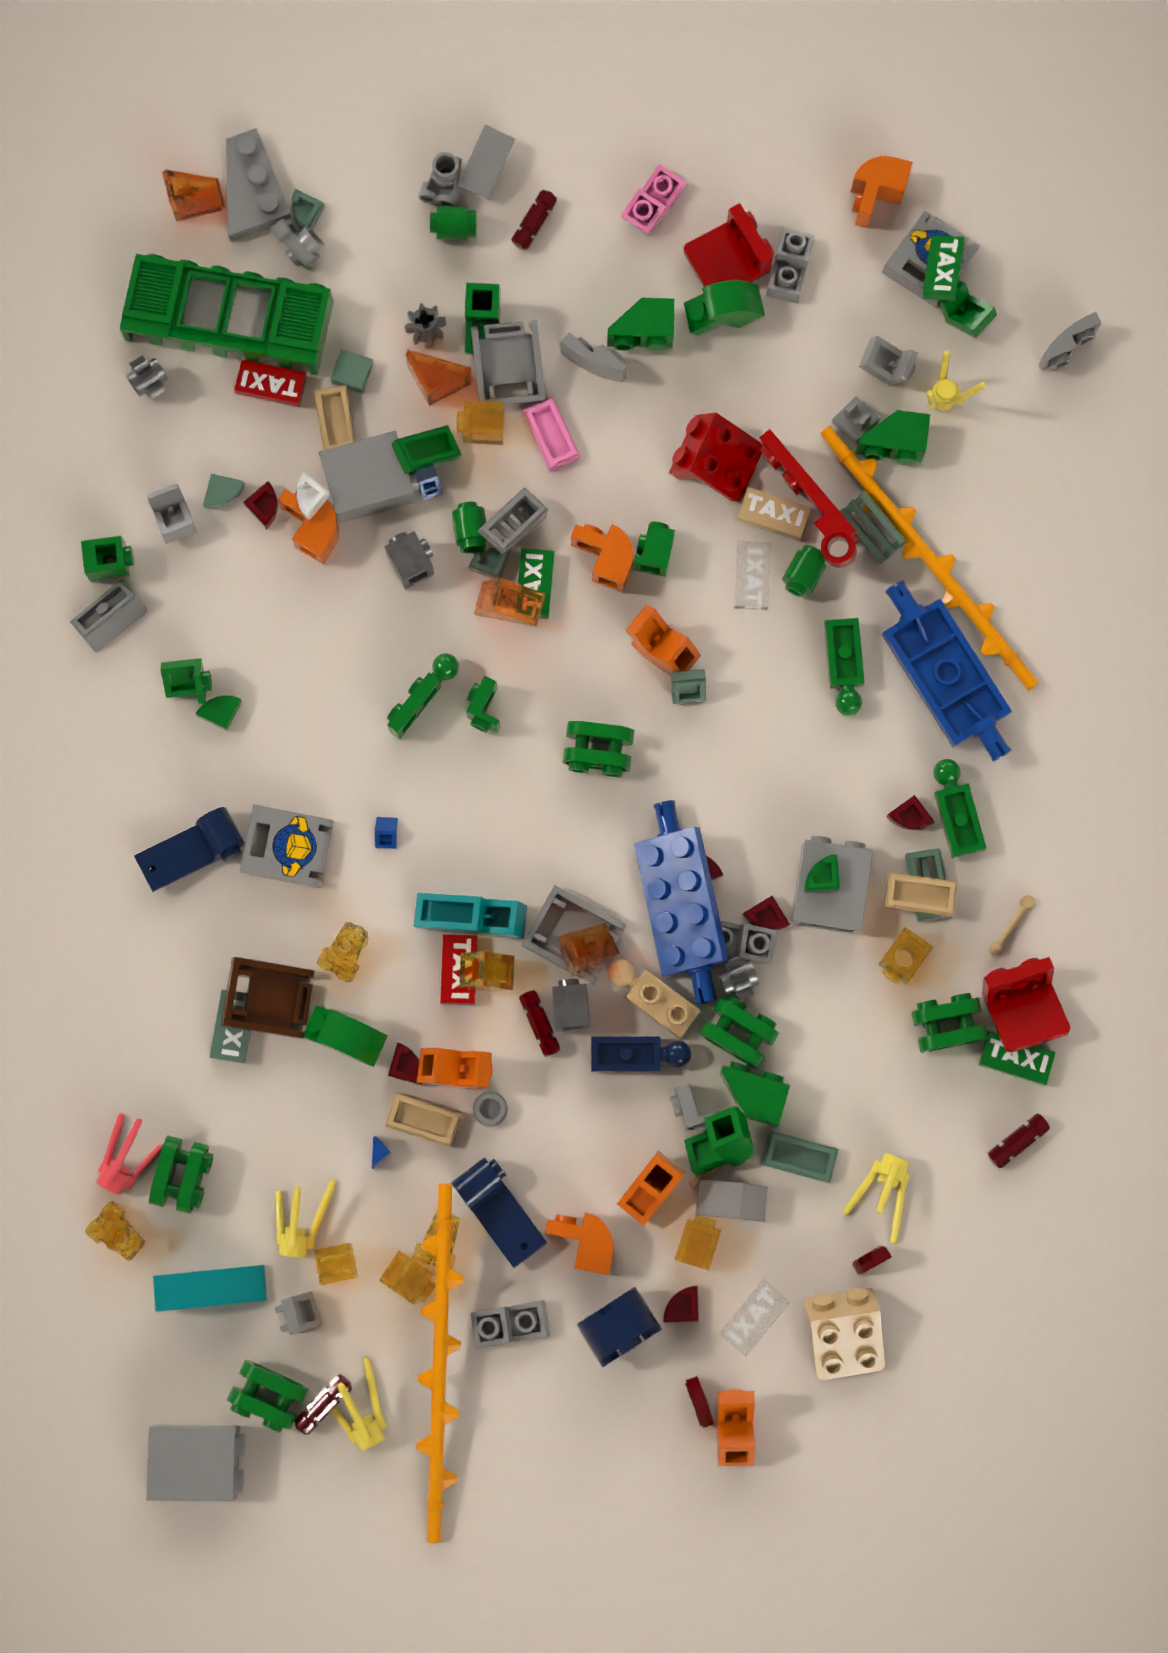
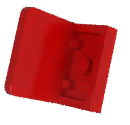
M741 203L729 208L726 223L684 245L683 253L703 287L730 280H742L752 283L770 273L774 256L773 248L766 238L762 240L756 230L758 225L753 214L750 211L745 212Z
M717 412L695 415L686 427L687 434L682 445L673 455V464L669 474L678 480L697 478L730 501H740L762 455L760 449L763 448V444Z
M1050 957L1040 960L1038 958H1031L1022 962L1020 966L1007 970L1006 968H998L991 971L983 979L982 997L1002 1045L1007 1052H1015L1066 1036L1070 1032V1024L1052 985L1055 968Z

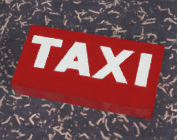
M242 359L234 391L235 394L300 407L307 374L306 372Z
M443 934L441 1004L475 1005L477 935Z

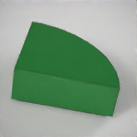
M229 695L214 697L206 701L197 710L196 716L227 731L242 700Z
M837 854L824 857L812 867L805 881L804 892L840 889Z

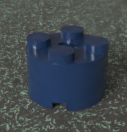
M635 1287L577 1324L582 1336L602 1368L620 1357L617 1350H619L621 1355H624L643 1342L640 1335L646 1340L662 1330Z

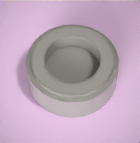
M484 1092L474 1101V1117L484 1126H497L507 1116V1103L496 1092Z

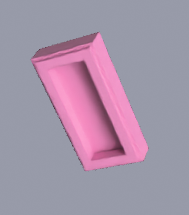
M553 397L523 409L524 418L549 471L580 459L577 448Z

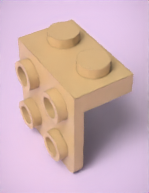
M854 1288L847 1292L823 1293L814 1297L803 1298L804 1311L811 1332L815 1373L818 1379L826 1380L881 1371L885 1368L881 1314L872 1288Z

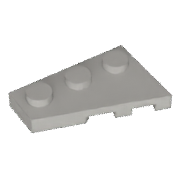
M257 128L227 138L228 236L230 241L271 227L282 218L284 220L291 219Z

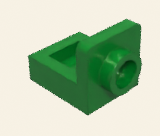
M961 280L959 281L957 300H941L940 302L946 323L974 338H977L997 316L995 307L969 294L966 283Z
M202 658L161 662L160 670L166 698L197 695L199 704L206 703L207 691H212V680L210 671H204Z
M486 676L483 677L480 684L477 682L473 684L467 697V701L471 703L466 710L467 718L471 720L470 725L485 733H488L489 730L498 732L500 721L486 714L497 691V681Z

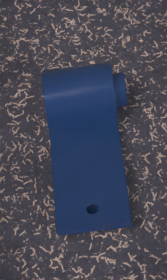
M220 807L206 813L196 821L195 826L134 855L152 892L220 859L226 862L242 853L240 848L245 842L226 807Z
M484 1157L453 1180L451 1184L475 1214L512 1267L516 1268L545 1246L547 1241L501 1180L506 1176L505 1172L495 1159L488 1162Z

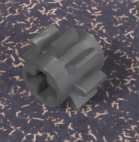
M420 303L418 310L407 312L408 319L412 323L406 324L405 330L408 334L414 333L413 342L415 345L421 341L427 343L428 347H431L432 341L436 338H444L440 327L446 325L445 317L437 318L438 308L436 305L430 309ZM428 322L429 328L423 329L422 323Z
M142 355L129 363L132 372L127 374L126 377L139 396L146 393L153 399L165 391L162 383L168 377L155 358L148 361Z
M737 956L723 962L725 970L718 972L717 975L726 997L735 994L736 999L742 1000L754 995L751 987L758 985L759 981L751 961L742 963L740 957Z

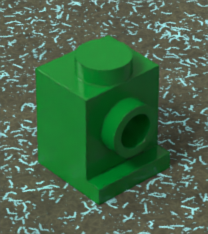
M650 522L647 535L640 534L636 554H641L642 556L635 555L633 570L666 577L675 530L669 529V526L662 522Z
M122 536L81 541L84 573L90 582H96L97 579L129 575L128 566H134L135 564L134 553L131 545L126 546ZM109 557H116V563L106 564V560Z

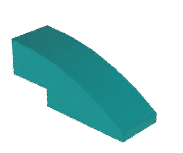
M417 893L413 927L480 936L524 939L527 905L519 901L485 899L480 896Z
M264 1265L153 1276L155 1312L267 1300Z

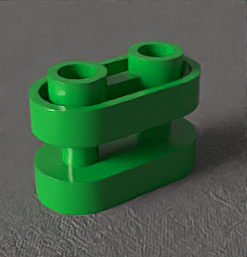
M569 721L567 723L566 737L575 740V747L564 748L562 763L569 765L568 770L576 773H588L589 769L602 770V775L622 777L623 772L630 771L631 756L623 754L622 747L633 745L635 730L618 725ZM589 742L609 744L608 751L588 749Z
M964 993L950 997L951 1003L938 1005L937 1000L917 1003L918 1010L911 1012L914 1026L925 1025L927 1036L917 1039L920 1053L987 1040L988 1036L985 1025L974 1026L972 1015L982 1012L979 998L972 999L971 993ZM959 1019L961 1029L944 1033L940 1032L938 1022Z
M729 996L727 1000L719 998L713 1011L720 1016V1019L716 1025L706 1021L699 1035L746 1065L759 1069L765 1056L757 1050L762 1042L770 1046L773 1045L779 1035V1032L774 1029L777 1024L762 1014H758L755 1017L746 1012L747 1006L732 996ZM732 1024L750 1035L746 1043L728 1033Z
M168 1135L163 1143L149 1194V1204L164 1207L169 1197L177 1199V1211L191 1214L193 1208L199 1209L201 1206L204 1188L200 1187L203 1173L209 1174L214 1154L209 1153V1145L194 1142L190 1152L181 1150L182 1139ZM177 1163L186 1165L181 1186L172 1184Z
M245 1360L239 1374L247 1378V1382L243 1389L236 1386L232 1387L227 1401L232 1403L230 1410L247 1418H250L251 1413L264 1419L262 1423L264 1426L276 1432L282 1433L283 1428L291 1429L297 1415L288 1410L292 1400L303 1403L309 1388L262 1365ZM260 1385L279 1393L276 1403L256 1395Z

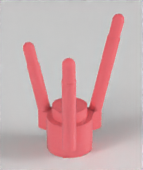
M123 1113L118 1114L103 1162L98 1169L100 1175L96 1181L101 1187L118 1195L122 1193L124 1187L132 1189L137 1178L161 1153L163 1146L161 1144L158 1145L131 1174H128L131 1168L124 1164L123 1161L138 1133L142 1120L136 1119L117 1158L112 1159L125 1118Z

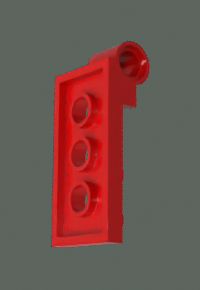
M770 429L759 437L764 445L760 449L764 458L775 471L781 467L784 470L781 476L785 479L790 489L796 496L802 492L822 515L814 522V525L825 536L821 542V552L825 560L831 566L837 568L850 565L856 558V544L860 541L857 531ZM836 541H844L848 544V551L841 557H835L830 554V547Z

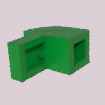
M742 280L723 281L702 288L703 294L684 302L690 334L697 336L722 324L740 328L765 316L759 286Z
M466 283L465 355H474L471 326H477L479 329V339H485L484 325L500 324V284Z
M316 1005L303 1037L374 1067L388 1035L344 1014Z
M736 1106L704 1118L707 1131L684 1140L691 1171L696 1175L727 1163L734 1168L747 1161L754 1152L746 1116Z

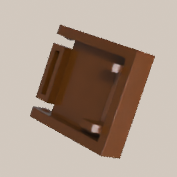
M233 957L221 1026L304 1039V1032L292 1030L291 1024H307L313 984L298 981L299 976L313 978L314 970ZM238 976L249 978L244 1010L233 1009Z

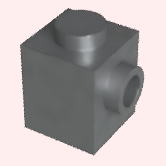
M415 531L409 534L406 532L397 534L389 540L388 545L384 546L387 557L404 589L435 575L433 565L429 558L433 557L431 548L425 538L419 541Z
M579 979L559 980L558 986L552 987L556 1031L590 1028L586 984H579Z

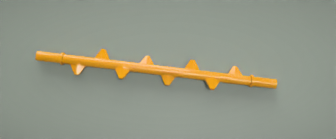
M831 426L825 428L820 435L840 458L839 462L845 464L907 540L901 554L904 559L920 557L946 589L942 600L947 609L961 607L985 637L980 650L983 656L999 654L1005 661L1004 665L1009 666L1028 691L1039 683L1038 680L1018 657L1019 653H1015L990 623L989 620L994 611V605L992 603L976 605L951 575L956 561L953 554L937 557L911 525L916 513L915 508L906 507L898 509L873 479L878 462L875 459L859 461L854 455L855 452L846 446ZM864 504L863 509L865 510V512H866V513L872 512V511L867 507V505Z
M438 1183L437 1219H435L437 1234L422 1241V1248L436 1256L435 1300L420 1310L422 1316L434 1322L432 1368L418 1375V1382L432 1390L430 1435L416 1443V1449L429 1456L428 1501H426V1506L428 1507L427 1542L429 1543L441 1542L442 1507L445 1504L442 1501L443 1490L457 1482V1476L443 1468L445 1425L459 1417V1410L445 1402L447 1356L461 1348V1341L448 1334L449 1291L464 1283V1276L450 1268L451 1223H454V1219H451V1183Z

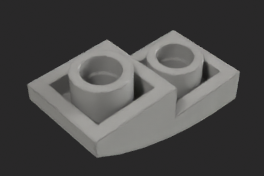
M485 125L458 186L489 199L515 138Z
M782 228L766 296L798 303L814 235Z
M1097 312L1078 320L1065 329L1052 342L1038 365L1041 371L1049 367L1056 370L1067 365L1071 361L1077 346L1084 345L1095 338V334L1101 325Z
M570 332L561 340V353L577 366L608 380L623 382L626 379V361L616 350L612 349L609 351L602 345L593 354V348L582 337L577 339Z
M720 920L728 958L732 959L738 956L742 961L750 960L751 962L762 964L772 963L777 930L749 924L739 925Z
M545 1300L471 1313L476 1348L550 1335Z

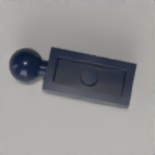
M660 1036L591 1037V1072H661V1061H666L673 1068H682L691 1060V1049L683 1041H672L666 1047H661Z

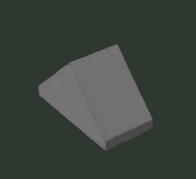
M699 1180L696 1215L765 1222L768 1187L739 1182Z

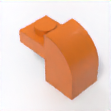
M878 156L860 166L855 174L850 191L856 193L852 212L858 213L855 225L868 228L875 199L901 205L913 162L891 156Z
M285 489L278 499L282 510L303 522L292 538L295 548L324 565L339 539V524L332 505L326 500L314 516L308 520L298 506L296 493L293 494Z
M575 524L571 534V546L599 556L592 572V581L623 593L633 565V547L626 533L613 524L607 536L603 535V531L595 526L585 524L582 527Z
M647 604L626 629V632L633 639L631 645L643 657L670 676L672 672L689 671L701 657V654L688 637L669 628L657 610Z
M421 1048L417 1083L465 1089L488 1088L489 1079L493 1071L491 1063L492 1053L484 1051H457L444 1048Z
M657 1151L617 1205L644 1226L686 1172L660 1151Z
M586 1212L583 1226L576 1225L577 1218L556 1214L555 1221L548 1219L545 1234L579 1240L575 1269L609 1275L613 1256V1239L608 1227L602 1220Z
M730 1389L718 1392V1398H716L718 1466H754V1391Z

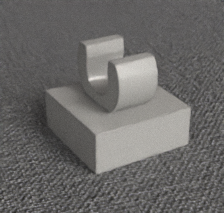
M856 396L833 418L832 423L856 445L860 437L871 430L879 422L880 418Z
M312 1291L281 1300L282 1305L275 1308L276 1313L284 1311L287 1324L280 1326V1329L283 1332L289 1331L290 1335L321 1326Z

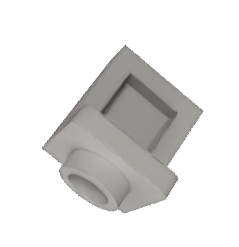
M875 336L870 338L859 367L889 386L906 382L913 375L916 368L914 363L918 352L913 349L903 352L881 337Z
M178 484L170 485L147 495L166 544L197 532Z
M689 1083L675 1087V1096L670 1097L675 1116L682 1115L685 1128L694 1127L695 1133L707 1130L704 1118L719 1111L699 1117Z

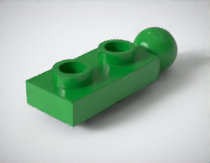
M859 618L825 620L824 630L830 689L841 688V692L835 699V706L842 715L852 716L858 713L862 707V698L854 690V687H862L865 684Z
M449 653L438 655L432 664V674L428 672L424 679L418 677L409 688L408 693L410 696L403 705L398 703L391 710L387 717L389 720L387 726L389 732L398 739L402 738L441 689L442 681L450 680L457 675L459 663L455 656Z
M943 759L935 765L933 775L935 780L944 786V789L936 791L934 796L951 858L985 851L987 848L969 783L958 786L957 781L961 773L959 765L951 759Z

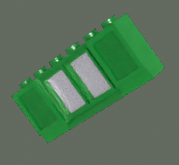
M136 254L119 329L125 341L132 342L133 334L147 336L148 341L157 346H161L163 339L179 342L183 350L193 352L195 345L212 348L214 355L218 357H227V352L231 351L242 353L246 360L258 363L260 357L275 359L279 367L291 369L292 363L308 365L311 375L318 376L334 301L331 289L317 283H309L307 285L296 283L284 277H277L273 280L263 278L260 274L251 271L240 274L217 265L207 268L198 266L197 263L190 260L175 261L165 259L157 254Z

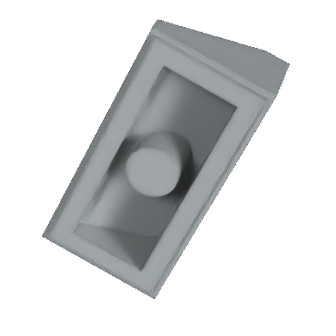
M120 580L73 618L70 623L91 648L98 652L147 612V608L124 581Z

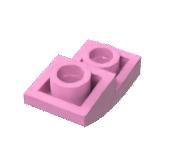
M659 164L642 190L638 189L621 217L648 235L687 185L686 181Z

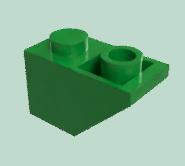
M640 298L608 328L607 347H614V349L619 351H629L634 347H647L648 350L655 352L664 351L666 348H673L674 298Z
M902 410L895 411L860 437L856 454L863 455L865 459H875L876 461L883 458L896 459L897 463L903 465H914L916 462L921 463L926 453L930 414Z
M731 1062L730 1067L723 1065L720 1076L736 1106L745 1114L746 1118L773 1127L779 1126L790 1085L783 1083L784 1077L770 1072H764L763 1077L751 1074V1067L736 1062Z

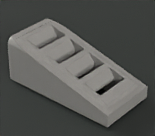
M524 487L487 521L478 532L503 555L546 519L549 509ZM520 507L531 516L529 519L518 510ZM511 514H513V515H514L518 520H520L523 524H522L521 526H519V525H518L512 518H510L509 516H510ZM502 521H504V522L507 523L515 532H514L513 534H511V533H510L504 526H502L500 523H501ZM496 528L506 540L502 542L491 530Z

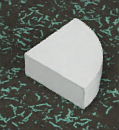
M303 472L297 482L296 497L302 514L306 519L310 520L331 495L329 491Z

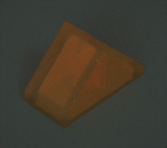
M172 170L162 172L169 203L177 222L219 212L225 208L218 178Z
M407 349L405 355L407 367L429 406L471 384V367Z
M503 578L483 581L474 614L537 627L545 594Z
M605 923L565 933L558 937L557 948L572 977L620 954Z

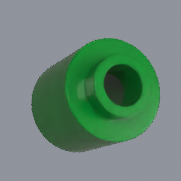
M437 206V213H430V233H436L437 240H468V237H476V210H468V207Z
M476 502L458 504V509L452 511L451 514L456 545L460 546V552L471 554L486 550L487 540L478 532L486 523L484 507L477 506Z
M804 545L801 550H797L782 578L786 584L785 589L798 597L813 593L826 568V560L821 550L810 545Z

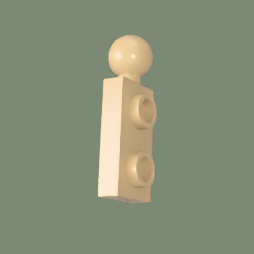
M623 959L616 960L609 966L608 978L611 983L618 987L628 986L630 988V991L624 998L677 1038L681 1039L701 1012V1010L648 970H645L640 977H637L633 965Z

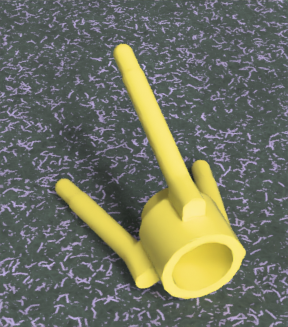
M945 351L943 353L938 382H936L932 391L928 390L926 392L929 401L927 406L930 409L935 407L938 410L945 411L952 408L954 404L962 405L964 400L984 389L986 383L981 382L962 394L959 393L956 383L947 379L950 352Z
M884 1153L881 1162L874 1160L871 1171L844 1208V1215L850 1214L875 1177L879 1175L877 1181L883 1184L884 1187L876 1208L878 1214L883 1212L891 1189H897L898 1186L890 1238L891 1244H896L906 1186L910 1178V1174L906 1173L910 1163L887 1153Z
M330 1180L308 1236L306 1235L305 1228L297 1227L301 1188L299 1186L294 1188L290 1226L286 1227L284 1226L281 1190H276L277 1236L275 1244L279 1245V1255L306 1258L307 1249H314L315 1237L335 1188V1180Z
M365 1357L363 1362L375 1419H372L370 1414L363 1417L360 1416L343 1383H339L337 1387L354 1422L350 1425L337 1407L331 1411L332 1415L347 1433L351 1444L356 1443L359 1451L366 1450L383 1441L385 1436L382 1429L387 1427L381 1413L369 1357Z

